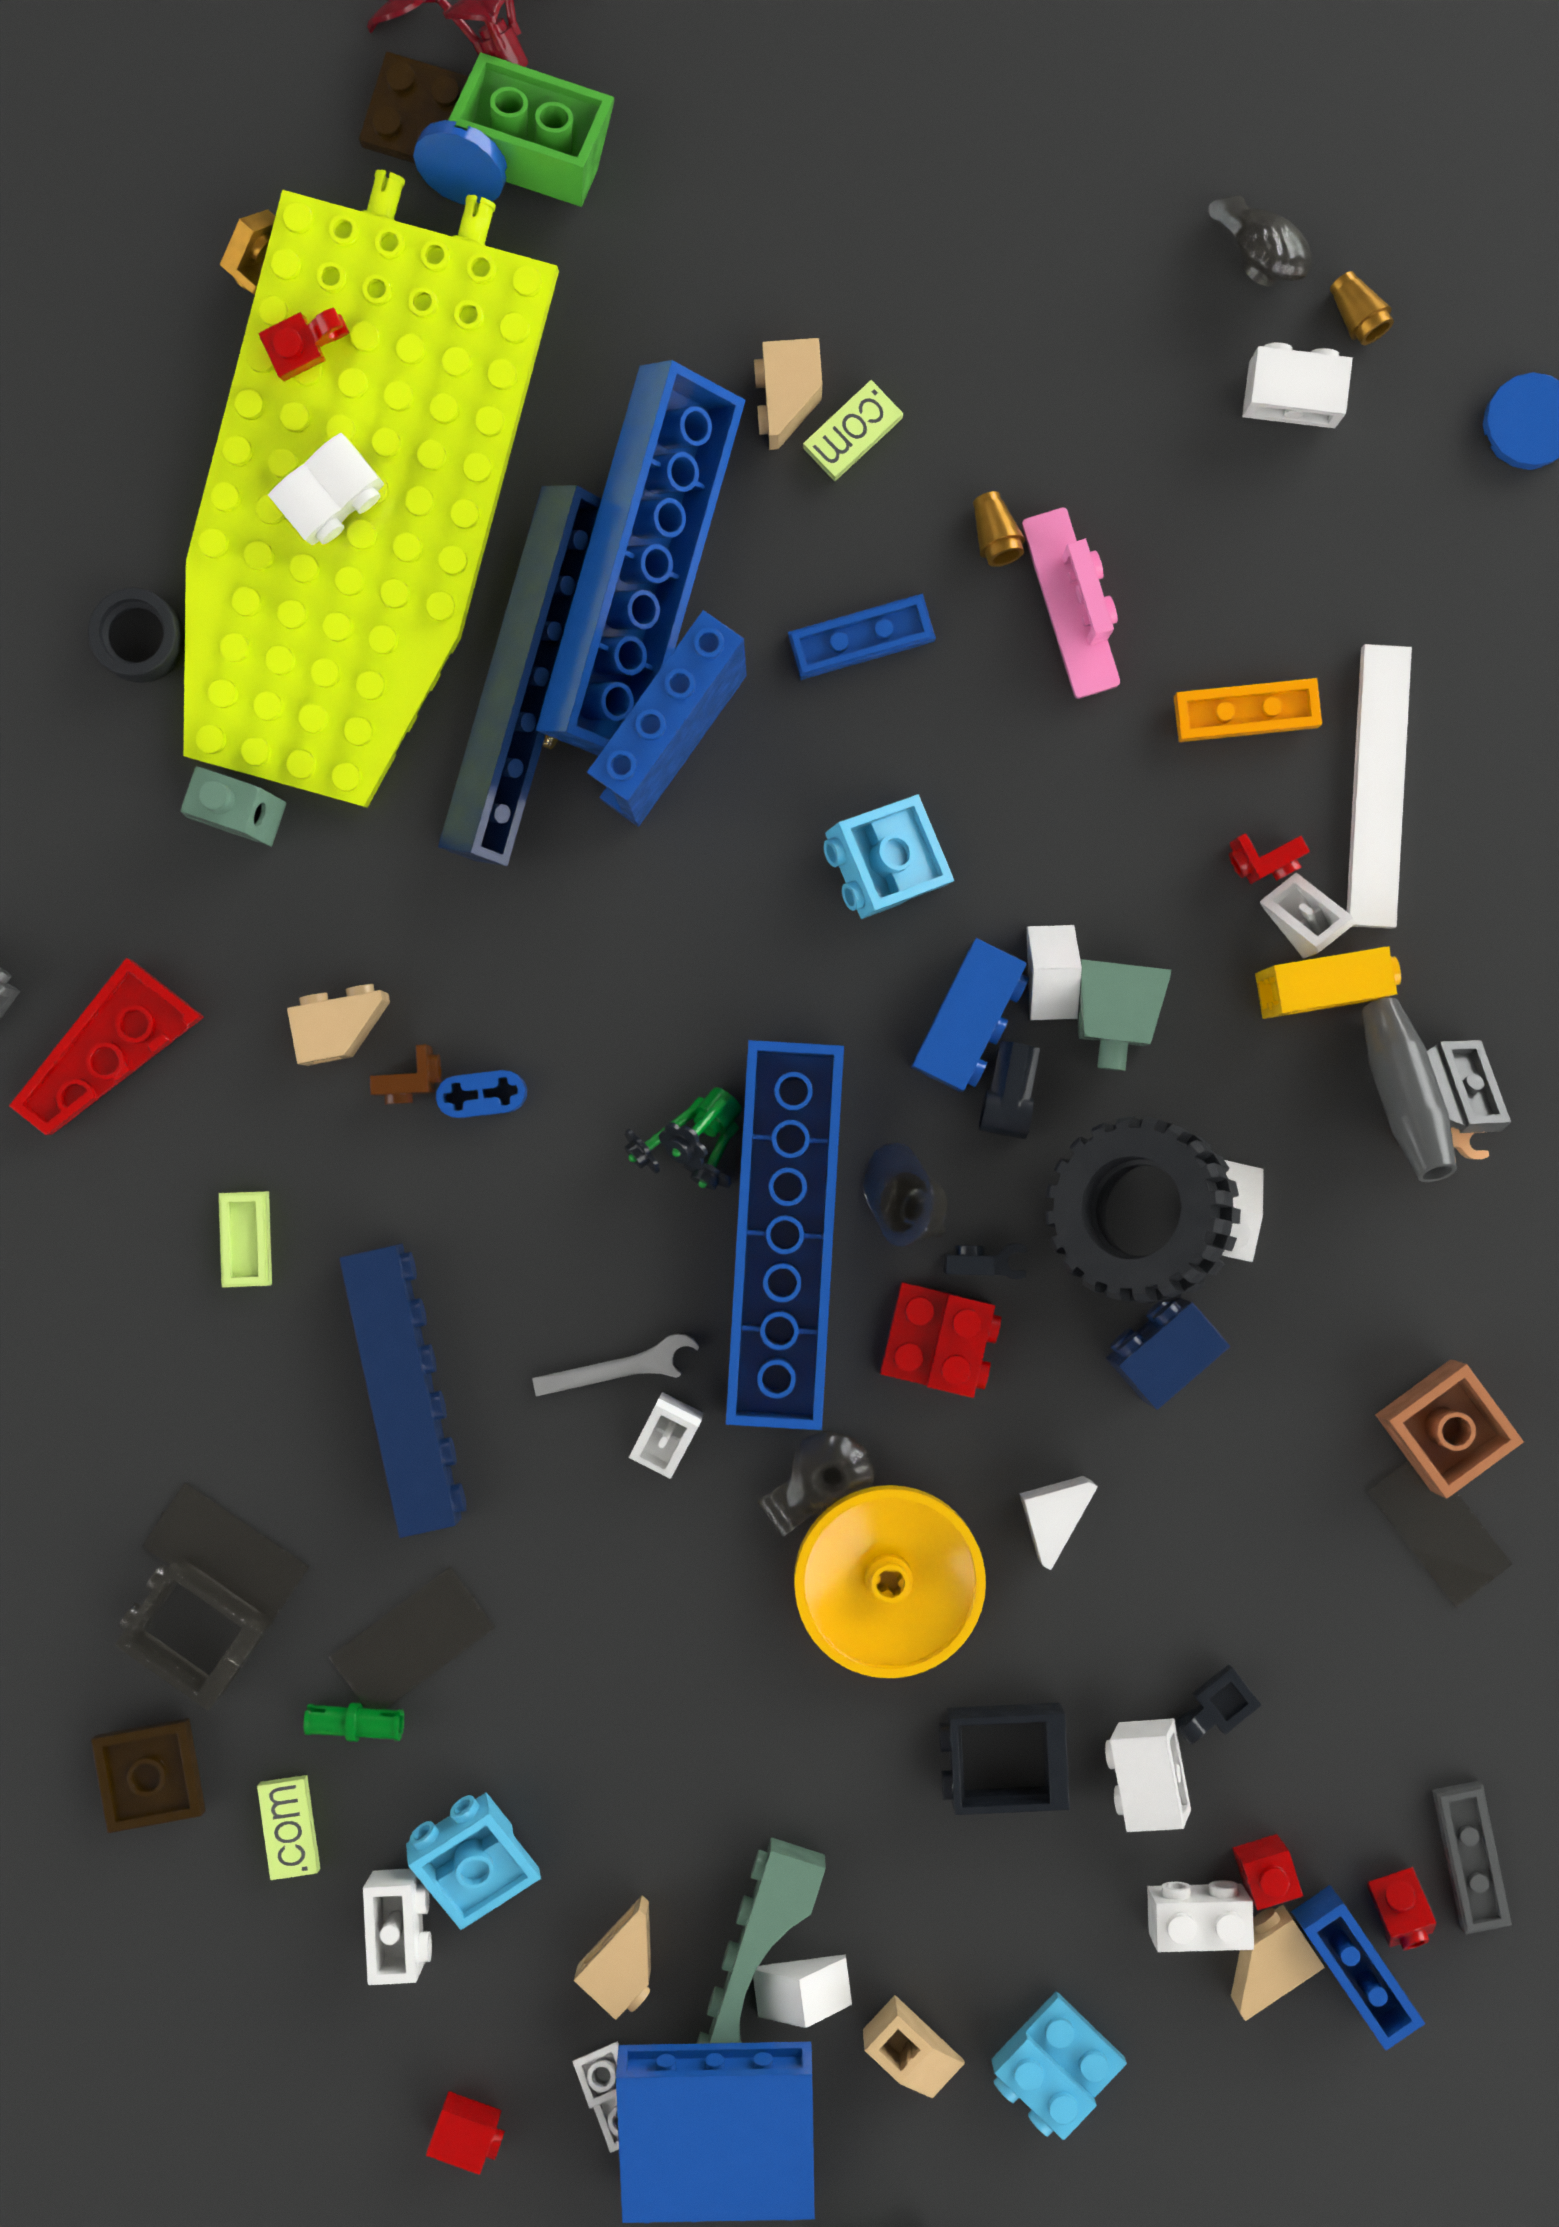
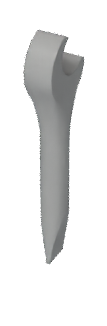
M675 1333L667 1336L654 1347L636 1355L532 1378L535 1395H545L636 1374H663L677 1378L682 1372L674 1364L673 1356L675 1351L683 1346L693 1347L698 1351L699 1344L694 1338L686 1334Z

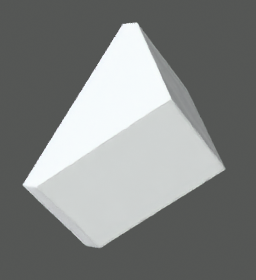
M1298 873L1293 874L1260 901L1263 909L1303 959L1319 953L1356 924L1352 915Z
M1074 925L1026 927L1030 1021L1077 1019L1082 966Z
M662 1392L629 1458L671 1479L697 1431L704 1413Z
M1085 1476L1020 1493L1037 1558L1044 1567L1050 1570L1053 1568L1098 1487Z
M846 1954L760 1965L753 1976L757 2011L760 2018L807 2028L852 2005Z

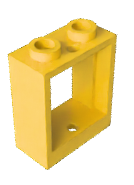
M1388 946L1271 966L1255 973L1262 1018L1267 1019L1370 1002L1396 995V985L1401 983L1399 962L1395 956L1391 957L1390 947Z

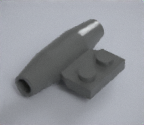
M1391 997L1378 999L1363 1008L1362 1018L1369 1066L1394 1137L1419 1181L1435 1182L1449 1177L1457 1170L1451 1127L1459 1129L1460 1133L1501 1132L1511 1123L1482 1041H1440L1437 1045L1426 1051L1425 1045L1398 999Z

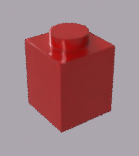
M1278 1834L1232 1847L1244 1888L1252 1899L1257 1911L1303 1897L1289 1849Z
M448 2091L426 2156L480 2175L486 2157L495 2160L505 2133L504 2130L497 2128L502 2110Z

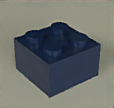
M1182 1298L1170 1302L1159 1301L1145 1314L1149 1321L1136 1332L1129 1328L1120 1334L1110 1344L1113 1352L1106 1357L1140 1399L1156 1410L1162 1407L1231 1347L1195 1304Z

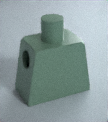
M196 766L182 804L181 812L188 819L272 847L287 803L262 788ZM259 804H261L260 817L254 824L255 811Z
M1081 959L1082 971L1077 1018L1079 1039L1100 1041L1097 1068L1126 1071L1128 1045L1146 1046L1152 1041L1170 980L1171 970Z

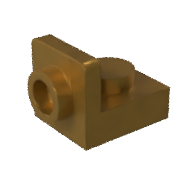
M269 210L239 219L220 262V266L235 278L239 286L254 295L275 220V215Z

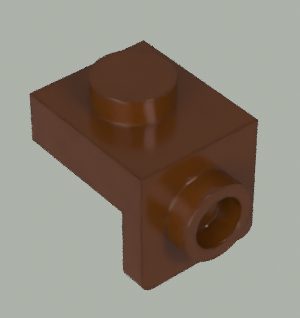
M426 1044L416 1045L417 1073L370 1076L371 1095L384 1096L385 1105L413 1103V1094L435 1093L434 1083L441 1082L442 1078L440 1055L433 1054L432 1046Z

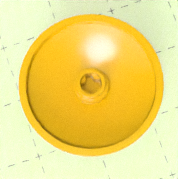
M884 1485L865 1488L841 1498L828 1507L815 1520L804 1537L797 1555L794 1589L799 1614L807 1632L818 1647L832 1660L862 1675L878 1678H901L913 1676L936 1667L952 1656L965 1643L977 1624L985 1599L986 1575L983 1558L972 1532L963 1519L949 1505L935 1496L915 1488Z

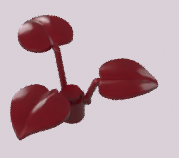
M388 0L368 21L367 27L372 34L380 22L402 16L422 3H437L444 10L443 15L445 19L453 20L472 42L478 55L482 52L523 67L529 64L517 38L522 32L516 20L514 0H460L453 5L447 0ZM504 2L508 25H506L504 18L497 19ZM464 20L485 22L486 25L478 30L481 38L476 35Z

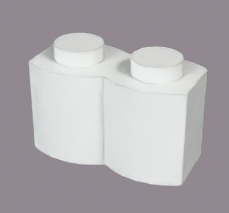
M339 433L322 445L303 465L279 482L268 496L306 542L314 545L320 541L324 545L335 539L343 531L344 525L342 522L349 514L355 510L361 514L370 509L380 499L381 495L378 491L383 487L384 482L349 439L342 433Z

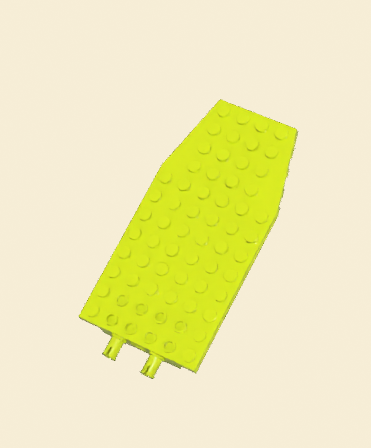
M376 170L367 210L363 211L282 190L186 558L183 756L368 808L393 763L396 751L406 733L410 732L418 717L417 713L428 693L433 690L440 678V672L449 655L453 654L461 640L559 274L557 265L485 245L496 205L481 197L480 203H478L476 195H467L458 235L448 236L395 221L394 218L401 191L405 185V179L390 172L389 178H387L386 170ZM334 307L337 314L342 315L350 333L341 339L320 347L326 361L285 382L278 377L258 333L299 312L306 317L308 323H311L318 314ZM342 433L384 482L383 487L378 491L381 497L367 511L359 514L355 510L349 514L342 522L344 525L343 531L335 539L324 545L320 541L311 545L302 538L268 494L287 475L303 465L322 445L337 434Z

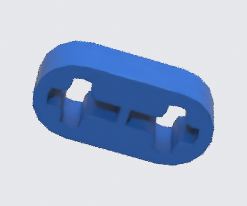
M505 1070L452 1076L440 1083L436 1092L438 1107L444 1114L454 1118L510 1113L518 1110L527 1098L525 1081L520 1075ZM507 1078L509 1085L517 1086L518 1094L510 1096V1104L503 1105L502 1098H486L485 1090L499 1088L501 1079ZM460 1084L461 1089L464 1091H478L479 1099L464 1101L463 1110L457 1111L456 1105L447 1103L446 1097L447 1094L454 1092V1085Z

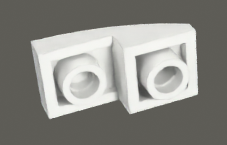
M618 2041L572 2061L589 2109L594 2107L610 2153L619 2149L616 2095Z

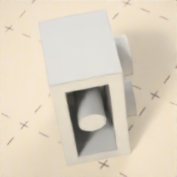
M1278 342L1258 346L1249 361L1242 417L1335 429L1346 414L1353 357L1339 356V352L1328 348L1314 349L1311 352L1292 350V346Z
M1174 1718L1118 1722L1110 1740L1106 1741L1105 1754L1109 1769H1115L1118 1785L1114 1788V1803L1117 1814L1124 1815L1126 1831L1184 1829L1191 1812V1806Z
M411 1869L374 1870L363 1887L368 1985L416 1983L425 1962H430L432 1955L430 1931L423 1932L422 1915L428 1914L429 1891L421 1884V1881Z
M1219 1880L1204 1885L1166 1882L1162 1886H1147L1149 1935L1157 1952L1254 1950L1253 1901L1242 1884Z

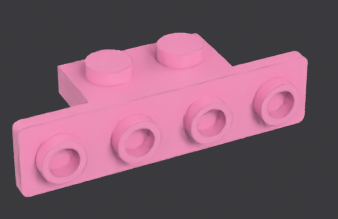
M1064 507L1024 519L1022 522L1023 533L1075 698H1084L1118 687L1120 678L1108 643V638L1114 630L1113 624L1117 623L1118 618L1113 599L1110 595L1104 597L1099 579H1102L1104 576L1099 554L1096 550L1090 552L1086 538L1079 541L1076 540L1068 511Z

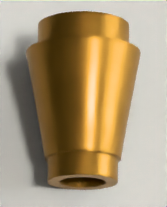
M1353 271L1343 274L1331 285L1330 291L1334 296L1351 339H1358L1362 345H1368L1378 340L1392 327L1394 323L1390 315L1392 308L1358 278Z
M992 491L978 496L973 501V505L975 508L981 557L987 558L988 564L993 567L1007 565L1016 561L1024 554L1022 545L1025 542V537L1001 499L999 492Z

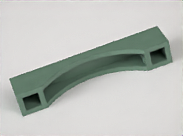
M772 1837L767 1852L758 1850L750 1877L757 1880L752 1897L743 1896L736 1919V1924L743 1926L738 1943L729 1941L721 1967L722 1970L728 1971L723 1988L714 1987L709 2002L707 2015L714 2017L709 2034L700 2032L696 2044L742 2043L740 2017L745 1994L754 1973L771 1947L788 1930L811 1915L826 1869L825 1854Z

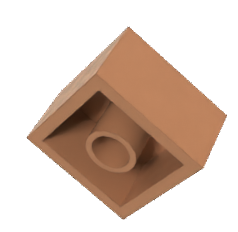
M1452 1359L1375 1414L1430 1491L1446 1499L1524 1443L1470 1367L1465 1363Z

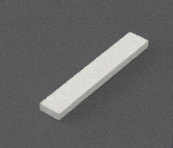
M1365 644L1361 647L1346 912L1355 919L1356 924L1353 927L1393 929L1397 926L1412 647Z

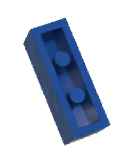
M976 938L972 942L910 1068L959 1092H963L967 1084L976 1087L987 1065V1062L980 1058L988 1042L994 1045L998 1043L1008 1023V1019L1001 1015L1009 1000L1015 1003L1018 1002L1028 983L1029 977L1022 974L1027 963Z
M1330 1885L1291 1911L1385 2051L1426 2024L1352 1914Z

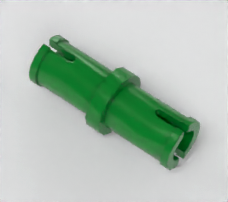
M351 1702L349 1707L323 1706L309 1703L304 1715L305 1735L345 1736L349 1742H358L360 1737L400 1741L404 1729L403 1709L363 1708L361 1703Z

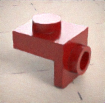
M1246 833L1229 843L1232 852L1229 853L1232 866L1241 878L1247 876L1250 884L1271 873L1276 881L1302 868L1297 859L1310 852L1302 835L1261 857L1258 856Z
M1413 1867L1368 1882L1367 1888L1385 1928V1939L1389 1947L1401 1944L1403 1950H1410L1430 1941L1428 1935L1434 1932L1437 1922Z

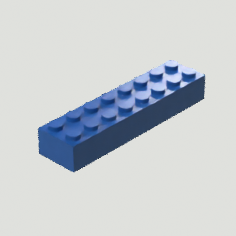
M673 360L639 366L535 730L598 756L675 650L746 401Z
M748 1040L726 1425L822 1430L844 1046Z

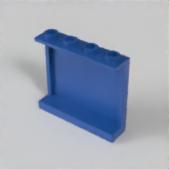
M703 610L587 771V774L606 786V789L599 797L602 802L639 827L746 678L744 638Z
M811 2042L619 2045L616 2069L622 2223L792 2221L815 2219Z

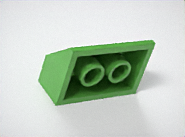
M480 52L449 121H455V127L467 130L468 126L476 128L495 142L506 160V182L582 207L598 170L614 105V97Z

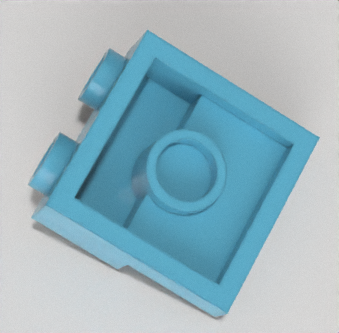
M919 794L838 822L825 832L828 839L824 842L826 859L831 866H839L846 882L842 886L844 902L850 910H857L861 919L901 905L909 899L942 888L955 881Z
M487 1792L476 1799L471 1795L462 1797L451 1808L450 1816L436 1825L432 1821L420 1824L412 1832L410 1841L406 1843L409 1868L460 1930L541 1879L538 1865L515 1838L512 1824Z
M1057 1991L991 2059L994 2074L997 2076L993 2082L1001 2094L1012 2103L1020 2098L1031 2109L1028 2117L1040 2132L1048 2137L1054 2131L1063 2140L1097 2106L1094 2098L1127 2064L1125 2057Z

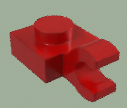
M333 307L318 314L311 323H308L306 317L299 312L258 334L278 377L285 382L326 361L320 347L341 339L350 332L342 315H338Z

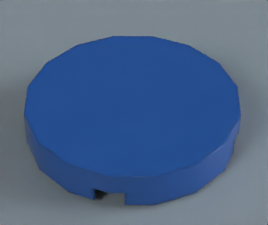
M443 120L430 123L421 132L413 155L417 171L426 183L443 197L459 204L466 205L467 195H476L478 203H480L481 197L492 202L497 199L507 179L505 174L507 164L504 155L495 142L483 132L471 126H468L467 130L455 127V121Z
M1532 372L1515 376L1497 389L1486 405L1483 419L1484 434H1487L1488 440L1492 444L1490 448L1496 457L1512 467L1527 470L1542 468L1544 465L1551 464L1559 459V380L1551 375Z

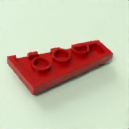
M126 958L9 1107L45 1135H53L202 1020L204 1016L132 959Z

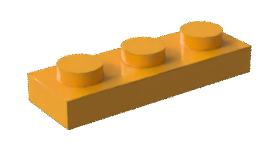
M1317 678L1176 692L1174 695L1178 742L1315 729L1322 725Z

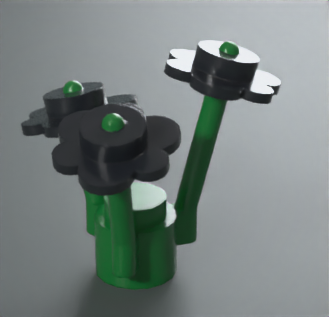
M714 1087L705 1098L699 1096L686 1111L645 1142L636 1136L630 1128L627 1129L624 1135L629 1143L624 1148L629 1155L628 1159L630 1162H634L640 1169L648 1165L657 1174L660 1172V1165L651 1154V1150L661 1143L674 1161L684 1164L683 1167L692 1172L690 1178L699 1187L716 1190L719 1185L724 1188H730L732 1184L730 1182L731 1178L721 1173L716 1167L730 1139L739 1130V1126L734 1121L741 1114L742 1107L727 1091ZM692 1118H694L693 1121L695 1125L692 1128L689 1126H683ZM703 1132L710 1137H715L719 1133L720 1137L708 1162L704 1163L703 1158L707 1155V1149L703 1144L699 1143V1135Z

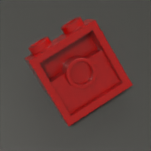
M901 1282L880 1374L974 1398L976 1388L984 1390L989 1377L991 1362L984 1361L983 1357L987 1342L995 1344L998 1338L1002 1317L994 1314L996 1305Z

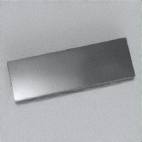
M1479 1781L1432 1790L1461 1930L1466 1935L1511 1926L1512 1923L1483 1784Z

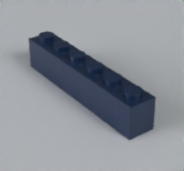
M403 1244L339 1257L399 1538L456 1526L462 1519L461 1512L466 1511V1498L462 1484H454L451 1466L457 1463L456 1452L452 1438H444L441 1419L447 1417L446 1405L442 1392L434 1391L431 1373L437 1371V1365L432 1345H424L421 1327L427 1325V1319L422 1299H415L411 1280L417 1279L413 1255L411 1252L405 1253Z

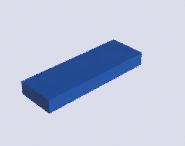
M923 593L788 632L800 680L935 642L936 639Z

